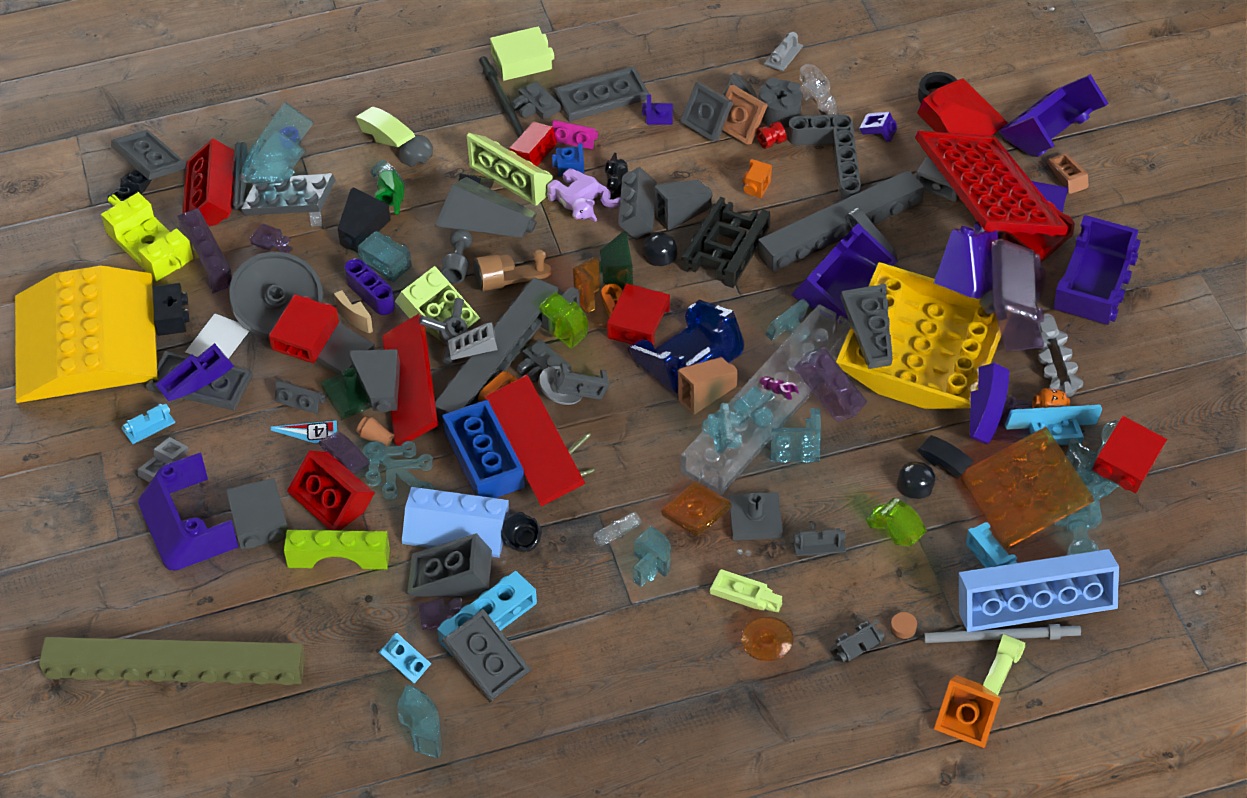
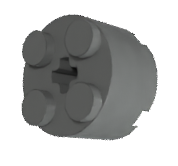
M769 78L760 88L758 97L759 100L768 105L762 118L763 123L770 127L771 123L779 121L784 128H787L791 118L801 116L802 91L800 84L787 80H778L777 78Z

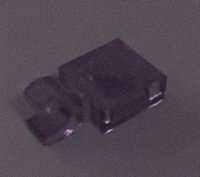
M263 223L250 237L251 244L269 251L275 247L279 252L290 253L293 249L287 245L291 241L290 238L282 236L280 229Z
M443 599L418 604L422 630L438 628L443 621L459 613L463 608L461 599H453L446 605H444Z

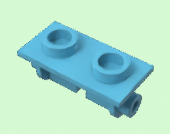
M160 403L157 407L147 411V415L143 416L141 414L131 420H127L121 429L130 442L135 444L174 424L175 421L169 414L170 409L168 405Z

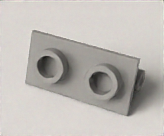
M795 32L787 33L786 37L775 51L771 53L764 65L783 72L803 47L802 44L798 43V35Z

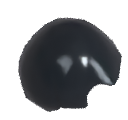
M653 233L642 244L643 255L648 258L649 263L653 266H665L671 264L677 258L676 242L672 236L666 233Z
M908 462L904 464L899 472L897 488L903 495L909 498L921 499L928 497L935 484V474L932 467L923 462Z
M524 512L509 515L503 522L502 527L504 541L515 551L529 552L535 549L541 540L542 531L539 523H537L535 518L526 515Z

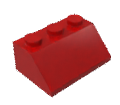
M309 450L287 489L289 494L328 529L334 531L342 530L361 516L375 494L374 491L329 452Z

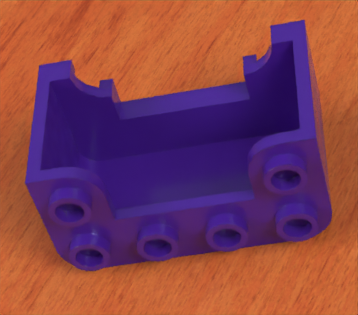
M1084 215L1080 226L1082 227L1081 232L1076 239V246L1065 276L1059 281L1056 289L1054 310L1109 325L1110 321L1115 322L1119 310L1118 305L1122 303L1125 290L1122 288L1124 284H1129L1132 271L1129 269L1131 265L1135 266L1141 240L1137 239L1138 229Z

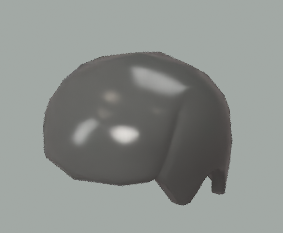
M414 135V138L400 146L399 159L402 163L414 167L417 162L425 164L432 157L433 145L423 135Z

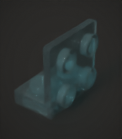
M810 408V418H805V428L771 429L772 462H820V408Z

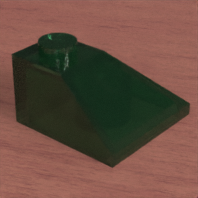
M627 232L620 233L600 250V260H596L597 274L602 273L603 283L607 285L616 284L620 286L622 291L626 283L633 285V265Z

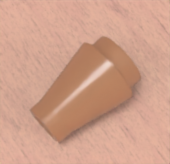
M365 416L360 421L356 430L360 434V438L382 444L386 447L391 444L394 438V434L390 433L373 417Z

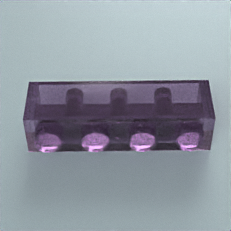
M199 208L178 215L181 233L190 241L193 257L212 294L229 288L232 280L230 266Z

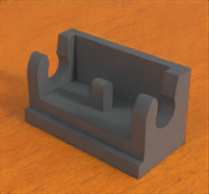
M561 363V369H556L554 372L557 393L601 400L610 386L606 370H600V375L593 377L581 373H568L567 365Z

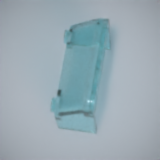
M284 102L248 151L238 179L246 184L282 182L284 179L288 181L295 171L292 168L306 151L299 146L301 139L314 122Z

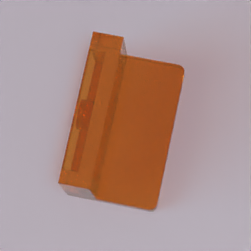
M596 257L573 268L574 287L580 291V306L587 313L595 310L594 293L600 290L599 260Z

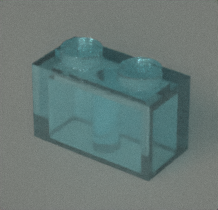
M375 231L358 245L359 259L392 282L396 281L412 267L408 248L399 245L389 236L383 235L378 231Z

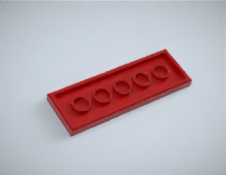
M419 313L382 335L384 350L397 349L400 359L397 410L391 411L395 444L399 447L406 445L438 426L425 326L419 324L421 318Z
M528 374L485 396L506 434L541 507L585 484Z

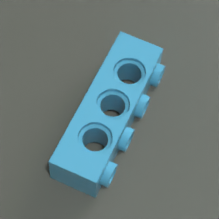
M517 571L503 577L493 588L484 591L470 605H465L459 613L441 623L437 628L439 643L451 654L442 642L443 638L482 609L485 610L501 631L537 604L536 589Z

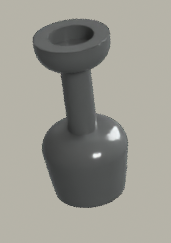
M458 229L451 233L450 242L455 247L454 252L447 254L442 260V275L452 284L462 282L469 268V262L462 254L464 249L471 246L473 237L466 230Z

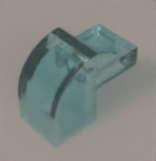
M650 526L634 541L635 556L640 561L633 567V582L640 587L647 581H652L658 572L666 577L671 569V544L664 534Z

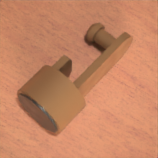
M536 250L533 252L535 264L515 267L514 261L509 255L499 256L494 254L476 257L474 260V273L477 286L483 292L503 288L504 285L531 281L534 277L537 279L546 278L551 275V266L544 263L546 258L545 252Z

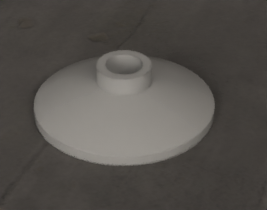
M551 366L541 372L539 386L542 392L552 401L559 404L572 405L582 399L581 396L557 393L554 372L556 369H561L560 366Z

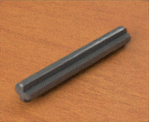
M237 142L235 144L232 204L235 210L241 209L245 202L247 144L245 142Z

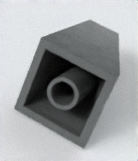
M465 177L452 185L435 225L522 238L526 234L533 232L537 224L535 221L537 213Z

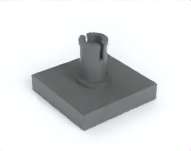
M696 82L680 122L708 139L718 141L734 102L707 85Z
M753 492L751 494L729 495L733 541L783 538L778 492H757L755 494Z

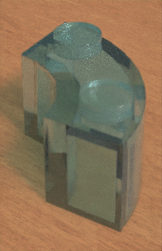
M407 684L397 704L399 722L411 729L415 752L439 758L442 749V732L436 706L424 692Z

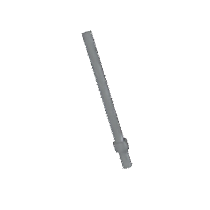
M1048 624V627L933 632L924 633L925 643L1001 640L1003 634L1015 639L1049 637V640H1057L1065 636H1081L1080 625L1060 626V624Z

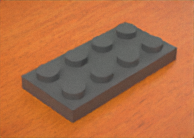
M333 174L257 178L241 211L244 216L321 211L336 179Z

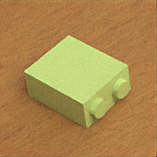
M539 26L490 38L491 54L503 81L552 69V60H554L553 49L551 47L548 48L546 34L541 33Z

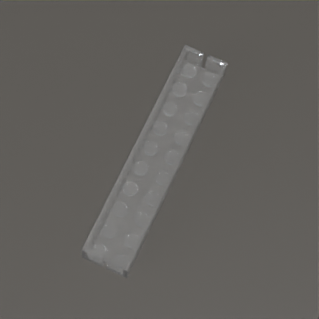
M819 304L681 454V473L698 483L703 480L705 487L722 495L834 370L838 355L851 328L850 321L840 316L838 318L836 334L837 313ZM764 376L774 378V380L779 379L785 383H795L799 393L791 392L792 399H786L782 394L773 393L772 389H763L760 379Z

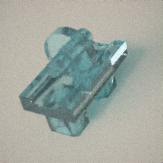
M756 386L752 387L732 406L741 416L735 422L741 427L752 417L756 425L760 427L769 426L773 421V415L771 410L764 405L775 395L770 390L764 395Z
M722 403L718 412L709 414L708 419L702 422V431L710 434L711 438H714L715 452L721 454L727 448L737 449L743 442L742 434L733 432L739 425V414L730 412L729 404Z

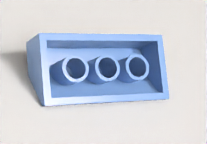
M411 487L405 506L402 544L432 548L477 533L491 548L492 557L500 558L504 543L502 534L503 522L510 515L509 501Z

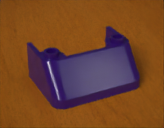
M1091 74L1049 92L1000 129L999 132L1005 140L1030 156L1035 155L1038 157L1055 146L1051 139L1072 123L1078 122V124L1085 122L1090 118L1089 114L1092 111L1105 107L1109 103Z
M201 452L162 466L138 499L140 511L163 565L168 570H179L238 548L231 520L208 529L204 521L199 518H189L181 521L170 496V493L208 480Z

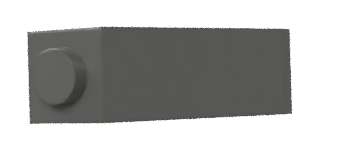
M699 179L654 186L655 218L668 231L709 210L712 206V191Z
M398 350L350 351L353 369L373 411L388 412L397 410L400 376Z

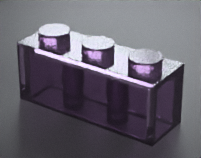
M824 347L807 352L794 367L837 422L855 417L868 402Z

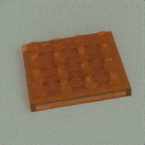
M1047 427L967 468L960 476L1005 549L1094 502L1092 494Z

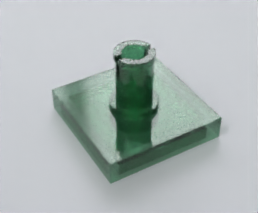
M347 368L342 374L321 382L322 389L341 420L372 408L358 380L356 369Z

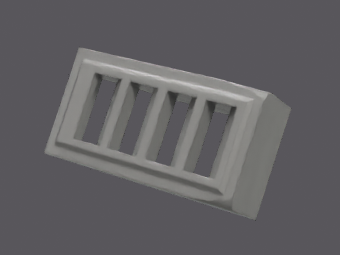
M492 322L448 340L451 360L498 350Z

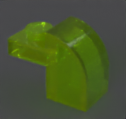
M555 292L540 304L539 310L556 324L554 335L570 349L587 336L589 327L587 317L575 301L569 303Z
M892 498L886 505L882 504L874 508L873 513L866 519L870 528L887 529L895 545L912 546L927 532L916 511L907 503L897 498Z

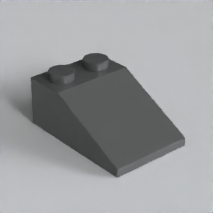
M475 533L413 553L408 586L409 596L468 597L489 590L491 548Z

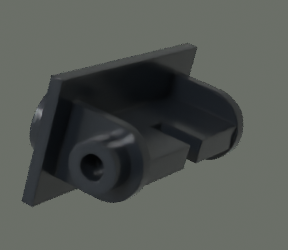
M615 152L611 160H608L605 165V173H607L608 178L607 189L611 192L610 199H613L615 194L621 195L622 176L628 172L627 163L623 159L618 160L617 153Z

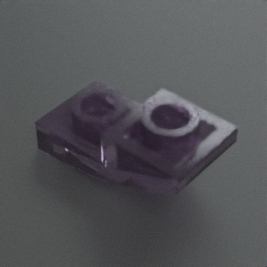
M339 431L318 442L324 451L329 452L353 474L367 468L370 464L361 450Z

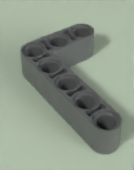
M843 114L795 116L789 120L788 140L791 144L798 146L833 144L839 200L842 201L860 193L861 183L852 119Z

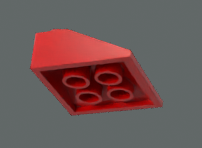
M964 78L932 92L922 100L917 112L935 132L993 136L1008 124Z

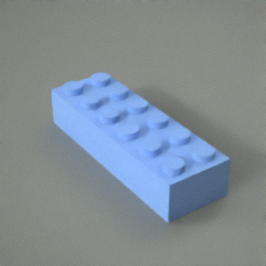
M1106 549L959 572V615L967 632L1118 609L1119 565L1110 550Z

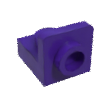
M647 95V103H642V116H646L647 125H673V103H651V95Z
M890 112L866 114L860 130L863 135L882 133L886 142H891L897 131V124Z

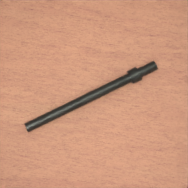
M482 56L479 62L483 68V74L486 80L490 81L519 138L524 133V129L497 78L495 68L490 65L486 56Z

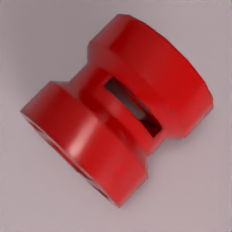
M777 121L771 123L770 127L764 126L757 129V138L762 148L767 149L772 147L774 143L780 144L785 142L786 132L783 125Z

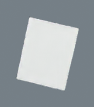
M214 314L185 353L198 357L215 343L229 359L249 330L239 322Z

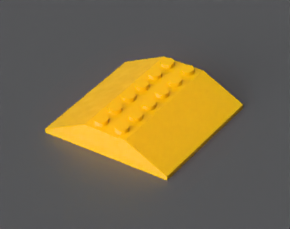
M879 262L869 286L886 284L887 286L886 295L890 322L892 365L868 369L852 326L835 365L875 393L923 409L970 408L971 392L978 390L979 367L991 364L1012 306L992 314H987L979 304L980 299L968 297L935 284L934 278Z
M108 266L82 268L54 273L15 295L16 402L21 403L148 382L150 379L158 380L152 273Z

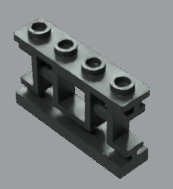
M720 197L717 203L712 204L709 216L702 220L699 232L694 233L689 248L684 249L681 256L683 270L688 272L692 268L693 272H697L700 265L717 270V280L721 281L723 278L725 279V286L734 288L758 248V239L764 237L770 228V211L762 209L760 214H758L757 210H753L750 217L733 212V203L728 202L726 204L725 198ZM722 216H723V220H722V221L727 222V223H730V225L725 224V223H722V222H719L720 219L722 218ZM738 227H742V228L748 229L749 232H748L747 235H746V230L741 229V228H738ZM719 235L735 240L731 247L715 241ZM703 247H704V251H705V252H708V253H711V255L702 253L701 250L703 249ZM720 257L729 259L731 262L728 265V261L720 259Z

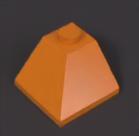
M955 675L949 681L934 730L985 748L1001 697L982 684Z

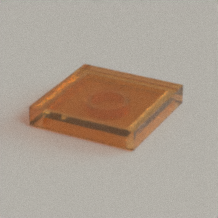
M694 481L662 508L661 512L662 516L698 537L730 510L732 506L731 501Z

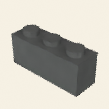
M641 167L629 171L622 176L618 225L635 240L653 231L654 186H656L657 182Z

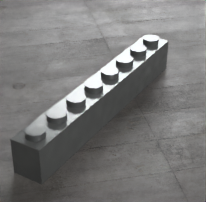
M907 170L758 239V256L772 272L784 268L799 259H804L814 252L823 250L827 246L841 241L852 230L845 216L854 208H859L873 224H878L923 202L924 185Z
M535 277L529 284L523 287L520 296L512 301L508 311L504 316H500L497 325L494 327L498 350L472 355L467 363L462 364L455 378L448 382L444 392L435 398L437 421L443 423L442 415L478 403V396L481 390L501 372L508 369L540 328L542 312L559 298L558 287Z

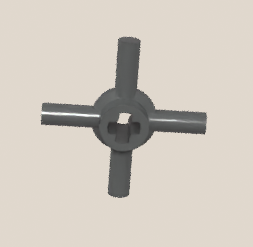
M455 298L452 315L443 322L423 315L419 320V324L439 331L441 341L446 344L442 361L445 364L452 363L448 340L468 332L467 324L461 318L464 300L461 298Z

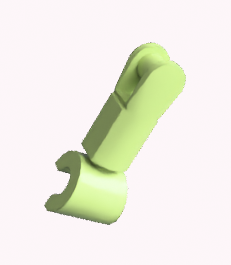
M1004 634L1002 635L995 660L983 686L995 694H999L1012 666V662L1017 663L1021 658L1025 642Z

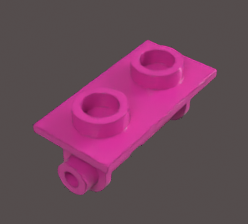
M553 120V130L557 142L574 146L582 143L583 148L593 149L594 140L598 138V131H595V128Z

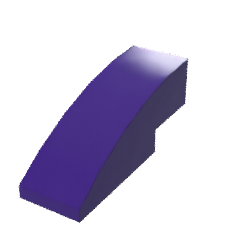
M214 343L197 358L191 354L155 385L168 401H172L210 384L233 368L234 365Z
M996 363L979 367L978 390L971 392L970 438L984 444L990 443L997 429L1004 409L1009 384V370Z

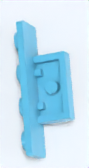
M1101 405L1010 410L1005 427L1007 430L1029 428L1036 447L1081 444L1084 436L1079 425L1096 424L1102 412Z

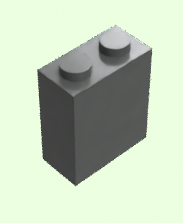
M275 478L226 490L241 550L286 539L288 527Z

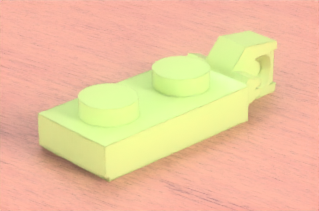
M722 569L717 574L710 588V594L757 610L764 611L766 609L779 612L782 606V596L774 594L773 590L767 588V584Z

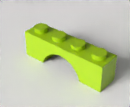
M287 530L284 553L288 568H313L316 562L321 559L342 557L356 562L362 569H388L390 546L387 531Z

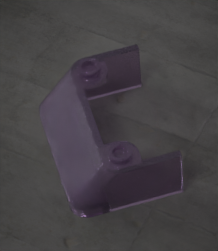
M1003 239L992 240L993 300L1006 352L1044 347L1040 329V322H1044L1043 309L1037 306L1035 280L1041 279L1039 270L1041 268L1040 255H1035L1034 250Z

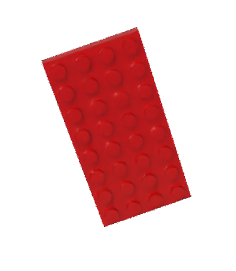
M917 130L915 139L921 148L926 152L984 230L988 232H994L995 230L1005 231L1008 233L1025 232L1030 235L1036 233L1049 236L1066 235L1069 227L996 137Z

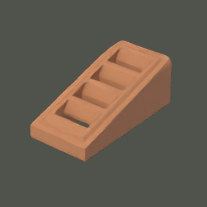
M1067 153L1047 160V164L1062 186L1068 188L1067 192L1069 194L1088 188V173Z

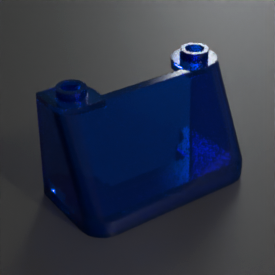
M699 299L685 313L687 328L656 349L646 339L635 342L629 346L632 356L665 387L678 394L679 369L720 357L730 363L742 354L744 339L733 310Z

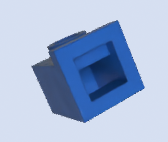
M579 143L578 147L556 148V154H552L553 168L557 167L558 176H563V173L569 168L584 174L582 143Z

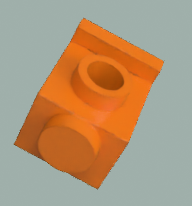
M753 159L750 160L749 171H746L743 176V183L745 184L743 190L745 194L762 198L771 182L772 165Z

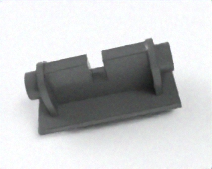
M276 380L275 402L318 414L319 403L323 404L326 398L322 391L306 389L291 384L290 381Z
M840 528L836 530H822L819 533L817 531H799V533L793 534L796 556L846 553L845 530H840Z
M867 620L855 628L857 632L849 636L848 633H845L834 640L836 645L830 649V652L837 649L839 652L837 653L838 660L841 663L844 661L848 663L863 653L858 644L861 643L865 651L882 643V639L885 638L884 633L880 629L877 630L875 628V625L880 621L877 620L870 624Z

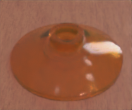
M759 617L750 621L744 627L741 636L742 646L747 654L757 660L766 662L776 661L790 652L793 646V633L790 627L778 618Z

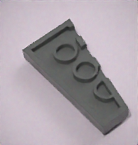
M886 284L841 291V301L868 369L892 365L893 358Z

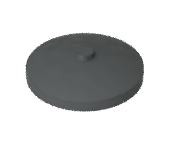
M266 252L251 257L236 270L230 284L229 301L234 316L243 327L258 336L269 338L271 331L294 294L309 297L314 301L322 303L323 289L315 270L301 258L284 252Z

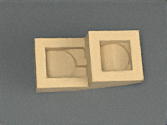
M343 290L334 293L338 312L356 328L367 333L373 332L371 316L361 301L352 305Z

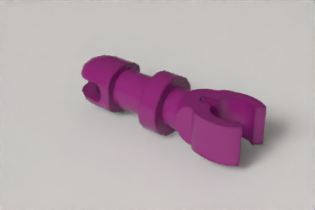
M764 376L760 379L763 389H772L773 393L782 394L786 399H792L791 392L799 393L795 383H785L779 379L774 380V378Z

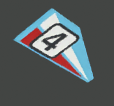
M337 421L271 426V431L312 443L337 441Z

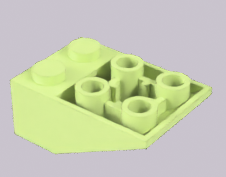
M434 266L401 291L395 302L409 318L419 313L421 316L443 322L446 318L451 317L455 298L463 299V297ZM464 300L461 318L466 322L467 328H469L480 317ZM425 326L427 332L441 341L438 330Z

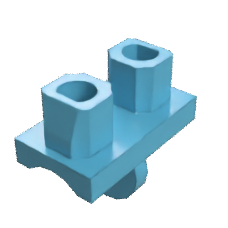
M395 633L389 642L378 652L414 684L431 665L426 658L398 633Z

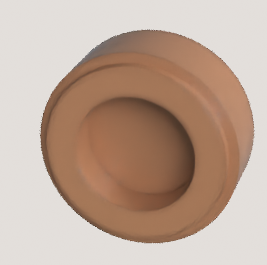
M900 612L893 616L891 631L896 637L907 639L916 633L917 620L912 614Z

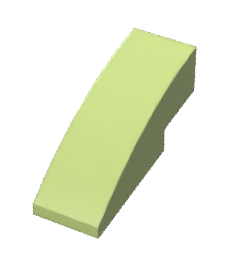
M371 107L356 116L361 131L372 134L377 143L399 147L415 137L414 133L402 122L379 108Z

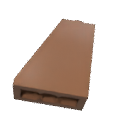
M720 357L679 369L678 401L695 415L737 386L738 372L736 367Z

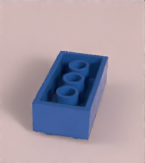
M488 400L442 415L444 433L475 496L497 498L525 488L524 470Z

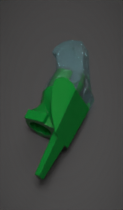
M383 159L376 163L371 170L373 177L377 176L378 191L375 192V198L389 204V207L394 205V213L399 215L401 201H404L405 181L394 167Z

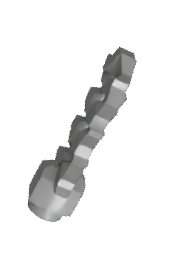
M1039 315L1034 319L1036 336L1033 346L1041 350L1038 359L1041 364L1046 365L1043 373L1044 377L1051 380L1049 388L1062 390L1066 393L1067 397H1072L1076 390L1083 387V380L1074 375L1078 370V365L1075 362L1069 361L1072 358V349L1063 346L1067 342L1068 336L1066 333L1058 330L1055 318L1052 315ZM1054 342L1056 343V348L1060 354L1062 366L1065 369L1068 380L1062 386H1060V380L1057 377V371L1053 364L1050 350L1047 347L1051 346Z

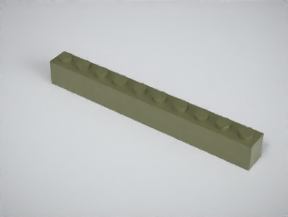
M45 637L39 664L44 677L50 679L75 678L77 680L101 679L104 681L122 679L128 681L152 680L155 682L179 681L182 683L201 681L205 683L230 682L232 684L256 683L260 685L280 683L292 685L302 684L305 653L302 643Z

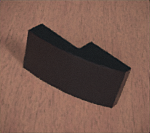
M133 170L120 178V187L108 194V198L114 194L120 201H124L138 192L142 195L152 180H148L139 171Z
M930 435L917 450L934 467L940 463L957 479L974 462L954 445L933 435Z

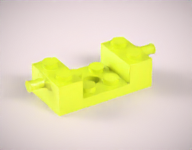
M139 192L124 201H120L114 194L112 197L109 196L108 202L114 207L101 214L106 233L147 273H152L153 279L156 282L194 259L190 241L177 228L170 232L154 217L151 204ZM147 241H154L151 244L145 243Z

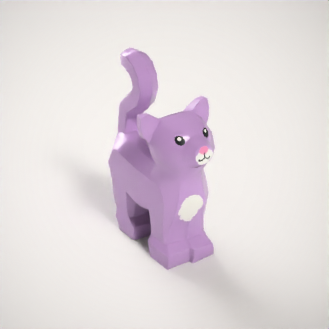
M569 168L563 173V181L566 183L571 182L570 186L567 187L557 180H553L547 185L548 200H558L564 208L572 210V216L575 220L589 218L594 222L597 221L593 211L595 202L593 199L598 195H602L601 202L605 207L615 209L620 206L621 197L610 200L611 192L605 186L601 185L594 177L587 176L574 169Z

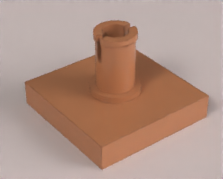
M730 85L725 97L734 103L722 130L745 144H752L768 105L737 86Z

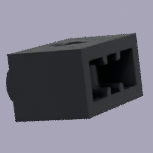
M180 283L153 286L154 319L158 336L186 332V323L190 322L188 308L185 309V305H189L187 292H182Z

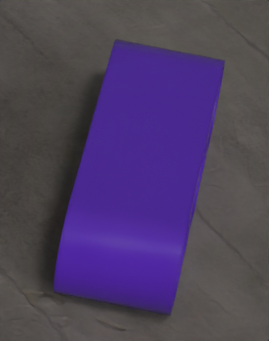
M360 259L349 260L345 264L348 286L376 313L380 315L392 313L395 309L392 288L364 261Z

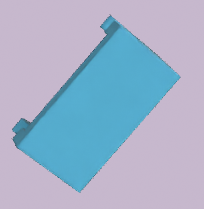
M988 522L968 529L966 545L985 568L1017 563L1015 561L1017 559L1015 554L1009 555L994 538L989 529L991 526Z

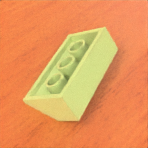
M472 133L467 135L469 166L490 179H494V182L535 206L547 197V185L553 181L552 175L548 171L540 169L532 162L523 159L515 152L504 148L498 142L492 141L486 136Z

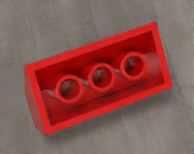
M214 138L186 161L182 226L218 225L231 214L234 150Z

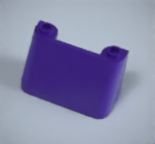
M977 221L974 224L975 230L966 226L952 230L934 283L968 297L981 299L986 293L1001 287L1003 275L998 233L996 230L994 232L984 230Z
M857 223L791 295L798 301L840 323L844 320L849 323V318L840 298L841 291L868 287L879 262L894 266L898 260Z

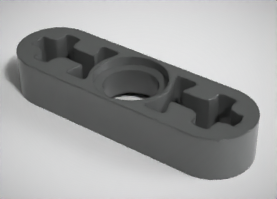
M854 208L846 214V221L852 229L859 223L897 259V253L862 210Z

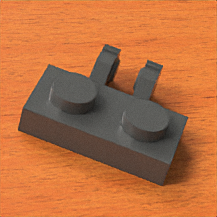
M537 81L519 89V97L514 99L511 105L515 110H520L519 113L523 118L537 113L544 120L561 111V105Z
M539 339L522 351L525 360L517 368L520 374L529 372L528 376L531 382L534 383L536 380H539L541 372L548 367L560 366L561 363L567 365V369L571 370V365L544 341Z

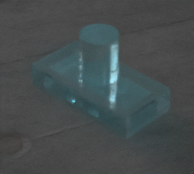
M801 299L773 320L765 335L772 341L788 330L797 340H800L808 330L799 320L805 316L809 304L804 299Z

